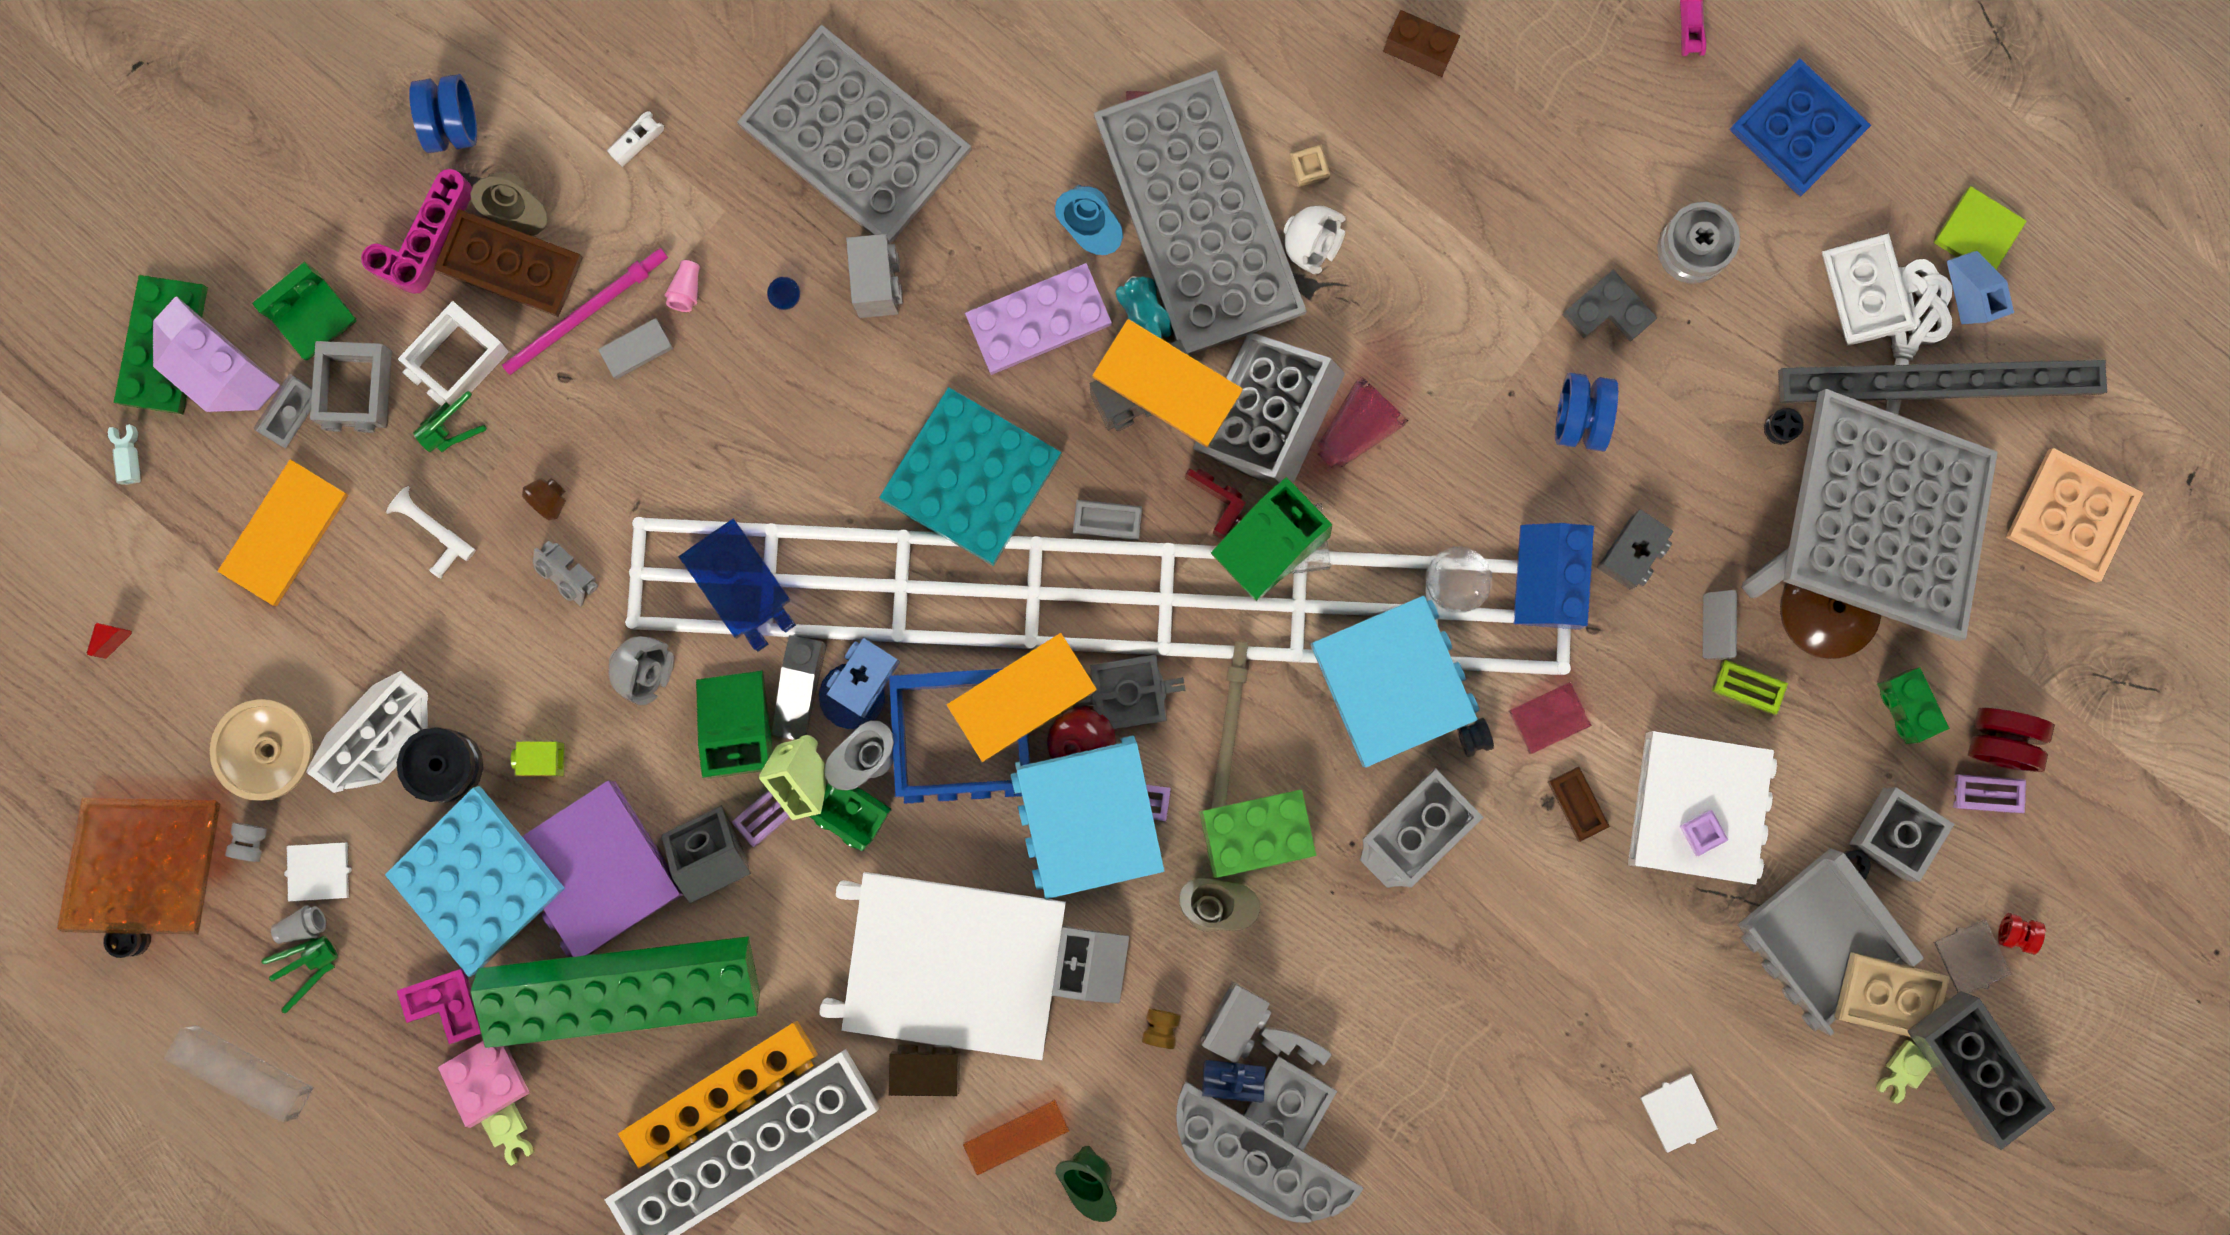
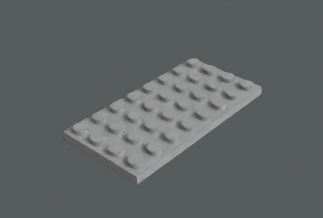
M1217 70L1094 113V119L1164 309L1169 314L1175 340H1181L1188 355L1306 314V308Z

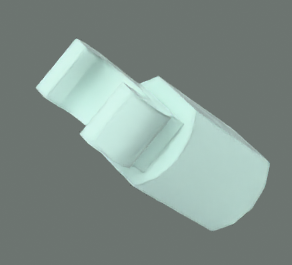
M130 424L126 425L127 434L122 439L119 437L118 429L114 427H109L108 438L115 444V449L112 451L117 484L126 485L141 482L137 448H134V443L138 438V431L135 426Z

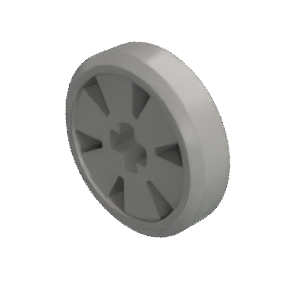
M1789 548L1777 555L1742 583L1741 588L1749 598L1759 597L1783 580Z

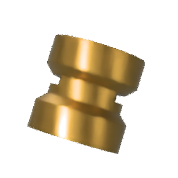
M1148 1008L1146 1019L1150 1026L1143 1032L1141 1042L1156 1047L1174 1049L1176 1038L1173 1028L1179 1026L1181 1015Z

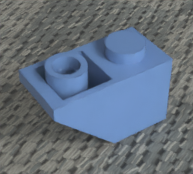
M1978 251L1947 260L1961 324L1986 323L2014 313L2007 280Z

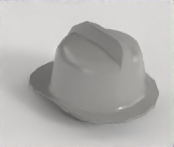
M869 721L854 730L827 759L825 777L828 783L838 790H850L859 787L869 778H876L885 774L894 761L893 734L889 727L880 721Z

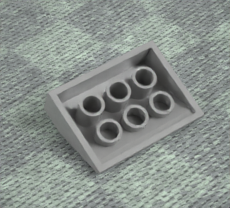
M1251 333L1246 336L1227 376L1228 380L1243 388V391L1208 448L1196 441L1193 449L1198 453L1272 486H1276L1286 477L1294 483L1345 373L1329 357Z

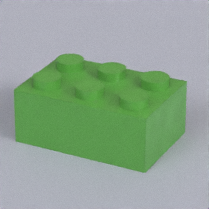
M1302 789L1199 811L1211 870L1215 878L1317 856Z

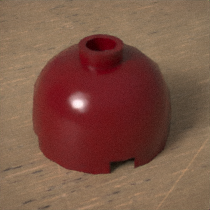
M1086 706L1073 707L1062 713L1049 729L1047 747L1050 757L1054 759L1115 745V731L1108 718L1103 714L1099 715L1097 712L1091 711L1092 708Z

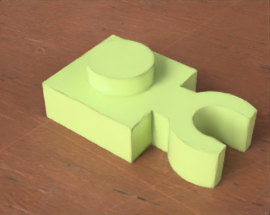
M1905 1040L1885 1066L1893 1073L1890 1077L1882 1078L1877 1083L1876 1090L1884 1092L1889 1085H1893L1895 1093L1890 1098V1101L1898 1104L1905 1097L1906 1085L1908 1084L1910 1087L1917 1089L1932 1067L1920 1049L1911 1041Z
M514 1103L481 1122L494 1148L504 1143L506 1147L505 1159L511 1166L518 1162L514 1154L516 1147L522 1148L526 1156L534 1153L531 1143L520 1136V1133L528 1128Z

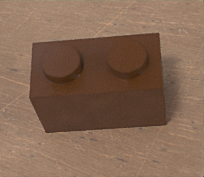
M1400 10L1389 33L1383 52L1443 77L1460 35Z

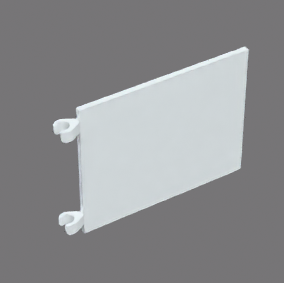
M869 872L863 873L862 885L844 880L839 882L836 888V897L845 900H859L846 1001L842 1002L832 998H825L820 1005V1015L822 1017L843 1018L841 1031L1042 1060L1066 902Z

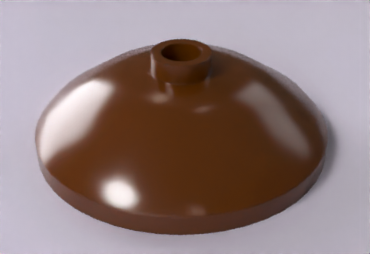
M1789 583L1786 584L1782 593L1780 615L1786 633L1800 649L1815 657L1838 659L1853 655L1867 646L1875 636L1880 625V614ZM1835 601L1842 604V611L1840 613L1833 609Z

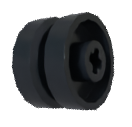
M439 727L422 729L411 735L400 748L396 762L398 778L406 791L417 799L439 803L461 800L473 787L479 784L484 769L482 753L475 741L465 733ZM442 764V768L439 770L438 765Z

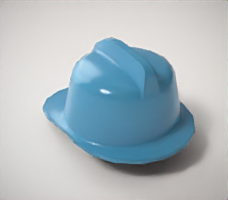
M1077 185L1073 189L1062 193L1057 199L1054 208L1057 219L1082 248L1095 255H1108L1119 248L1123 239L1122 226L1109 209L1108 200L1103 192L1094 187Z

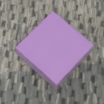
M1712 810L1680 825L1696 856H1700L1728 841Z

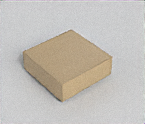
M1322 145L1290 153L1289 158L1298 187L1330 178Z

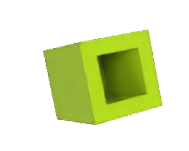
M516 742V749H513L511 752V767L515 769V775L564 776L565 743Z

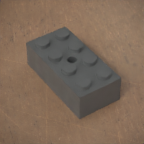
M1960 991L1907 1031L1982 1141L2002 1150L2055 1110L1980 998Z

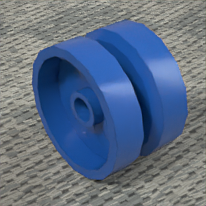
M461 74L441 77L438 86L431 78L411 82L409 99L413 123L418 139L427 153L445 151L448 148L449 142L456 149L476 145L477 122L469 88Z
M1567 374L1561 390L1556 416L1555 441L1557 445L1576 447L1583 436V443L1586 449L1606 451L1613 433L1618 407L1619 391L1616 379L1599 377L1590 388L1587 375Z

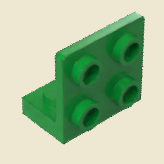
M306 262L300 264L252 302L260 314L270 319L304 360H309L315 355L316 341L332 342L357 321L321 274Z

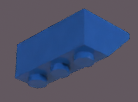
M1568 523L1520 525L1514 625L1581 630L1588 626L1594 526Z

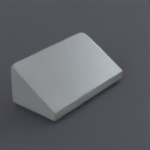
M289 374L254 426V430L286 449L311 411L312 387Z
M1736 590L1706 593L1703 596V658L1714 660L1735 658L1737 656Z

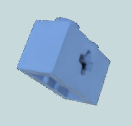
M863 638L860 643L855 641L849 648L845 656L849 661L842 671L837 669L827 683V687L830 690L826 695L865 718L889 681V676L894 673L900 664V661ZM866 667L865 674L869 677L866 683L860 681L855 685L857 678L853 676L856 670L862 672Z

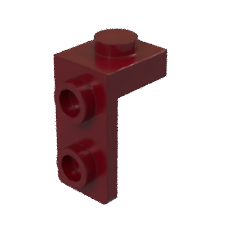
M1189 468L1185 475L1186 480L1229 505L1213 531L1215 536L1223 540L1243 519L1239 517L1246 504L1245 501L1241 500L1243 495L1228 485L1223 489L1213 483L1215 478L1208 472L1200 468L1195 472Z

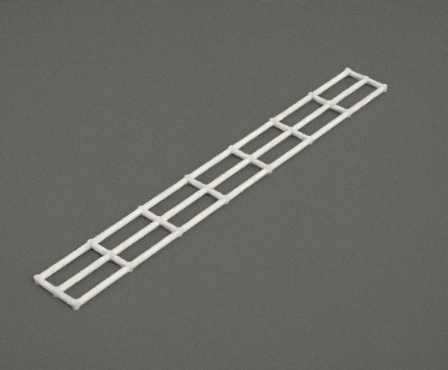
M636 517L632 522L631 569L629 570L628 611L625 623L632 630L778 637L793 635L803 638L859 641L865 638L868 641L1035 649L1053 638L1038 636L1040 600L1158 605L1157 642L1064 638L1072 651L1233 659L1234 646L1171 643L1172 606L1292 612L1290 648L1248 646L1246 660L1318 663L1313 650L1304 649L1305 613L1376 616L1402 604L1306 600L1307 563L1427 569L1425 598L1427 601L1432 600L1439 614L1438 619L1513 623L1514 610L1438 606L1440 570L1517 574L1518 560L1314 551L1294 568L1292 599L1261 597L1255 601L1252 597L1173 593L1175 557L1215 559L1211 552L1216 546L1012 536L1005 549L1029 550L1027 586L908 580L910 544L958 546L935 532ZM646 531L765 537L763 573L644 567ZM778 538L897 543L895 579L776 574ZM1042 551L1162 556L1160 592L1041 587ZM643 580L762 586L760 622L640 617ZM775 587L894 593L892 629L773 623ZM907 593L1027 599L1025 635L905 630ZM1557 629L1556 661L1451 656L1453 663L1459 662L1463 670L1562 676L1568 674L1571 670V629Z

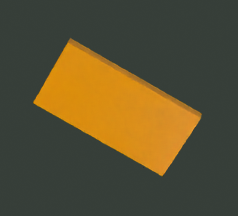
M1127 319L1092 375V378L1207 448L1243 391V388L1130 319Z
M290 459L217 572L272 606L277 607L349 495Z
M1059 633L946 705L977 755L984 762L1097 691L1062 633Z

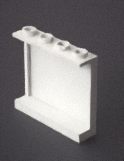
M1655 731L1646 733L1628 865L1756 885L1757 879L1761 878L1764 868V862L1760 858L1761 845L1766 844L1768 837V826L1764 825L1766 812L1770 811L1773 799L1772 792H1769L1770 778H1774L1777 769V760L1773 758L1774 750ZM1712 810L1728 841L1700 856H1696L1680 825Z

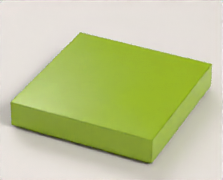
M1970 186L1966 189L1933 243L1955 257L1978 251L1997 270L2027 221Z

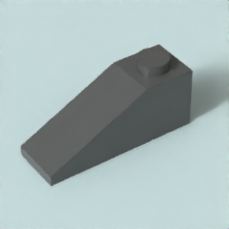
M789 635L781 668L772 728L773 736L796 740L801 736L807 735L827 648L825 643Z

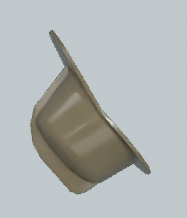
M509 172L490 173L488 177L480 179L473 185L470 193L471 201L475 208L486 217L500 225L530 236L538 235L544 230L547 223V212L542 202L527 191L523 180L517 175Z
M1197 878L1190 880L1184 885L1179 895V906L1183 914L1196 929L1203 932H1215L1218 930L1241 931L1250 927L1257 920L1260 913V901L1255 892L1247 886L1210 878Z

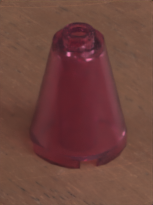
M1362 376L1356 380L1318 443V446L1322 449L1318 455L1331 468L1335 464L1342 468L1403 428L1409 422L1403 415L1397 419L1401 413L1370 383L1364 388L1363 386L1368 381Z

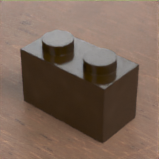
M899 1045L898 1051H892L889 1054L888 1096H958L960 1052H952V1046L936 1045L932 1046V1051H918L917 1045Z

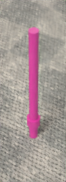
M660 247L640 263L637 260L627 267L628 272L502 364L505 371L509 375L513 374L635 282L640 284L648 278V273L668 259V256Z

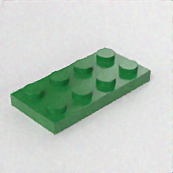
M144 275L138 276L113 403L122 406L184 414L187 395L153 367V320L175 297L182 300L202 318L208 287L197 283Z

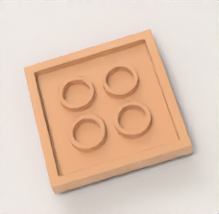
M2051 448L2047 451L2006 538L2094 582H2100L2140 502L2143 492L2059 450Z

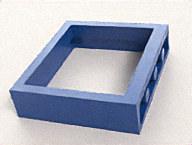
M1002 669L889 676L894 741L895 797H904V804L923 803L924 796L937 795L938 801L958 800L957 794L971 793V799L991 798V792L1004 791L1005 797L1022 796V793H1014L1012 780L908 786L903 691L977 686ZM1029 734L1018 740L1021 766L1030 764Z

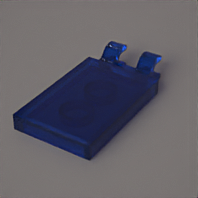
M734 518L678 556L734 638L737 639L744 634L757 652L769 645L758 629L768 620L774 618L785 633L796 626L791 616L783 607L792 600Z

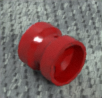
M2007 913L1999 926L1998 943L2009 948L2017 946L2021 948L2022 952L2036 955L2044 943L2045 925L2035 920L2027 922L2019 915Z

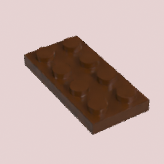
M458 209L434 270L440 274L559 317L583 257L579 253Z

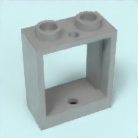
M316 341L310 420L321 425L322 430L333 432L342 431V426L354 427V431L374 433L375 428H387L392 350L378 343ZM331 361L372 363L369 414L327 412Z

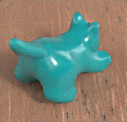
M1132 276L1124 284V287L1120 286L1115 291L1117 300L1127 312L1128 319L1161 339L1162 336L1165 338L1171 336L1173 330L1168 312L1158 304L1156 285L1152 278Z

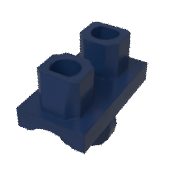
M1205 1060L1202 1096L1262 1103L1264 1101L1266 1067Z

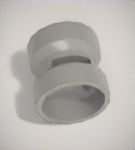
M233 822L230 832L233 839L232 843L227 845L225 856L260 862L262 851L259 846L260 842L265 839L267 828ZM239 842L253 844V846L239 844Z

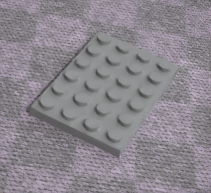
M822 24L737 121L744 131L871 235L886 234L890 244H892L972 150L971 145Z

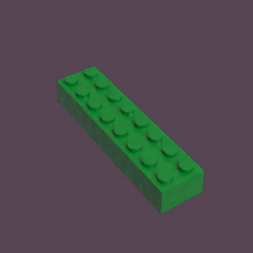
M749 936L478 968L470 991L485 1048L757 1016L760 989Z

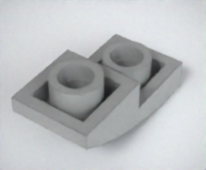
M1263 1027L1259 1031L1265 1037L1262 1044L1276 1055L1281 1050L1289 1055L1296 1044L1300 1047L1297 1053L1312 1065L1317 1060L1325 1065L1332 1055L1316 1042L1288 1030Z

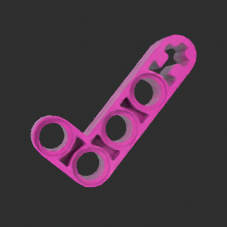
M446 169L441 171L436 176L399 252L381 244H371L364 249L361 255V262L364 268L378 279L406 292L416 294L424 291L435 273V264L458 209L465 211L471 200L472 186L456 170ZM451 186H453V187H457V186H458V188H457L456 190H455V189H450ZM443 200H446L448 203L451 202V204L447 205ZM440 211H445L444 219L439 223H434V216ZM430 240L429 249L420 253L419 247L421 243ZM386 256L387 260L384 266L376 268L375 264L378 258ZM412 269H416V275L414 279L409 282H405L404 278L406 273Z

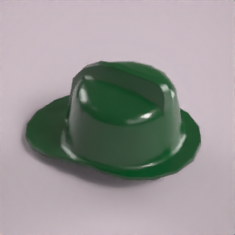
M1090 1146L1082 1147L1070 1160L1062 1161L1056 1166L1055 1173L1071 1202L1085 1217L1098 1222L1111 1221L1116 1216L1117 1205L1109 1188L1112 1169L1103 1158L1096 1155Z

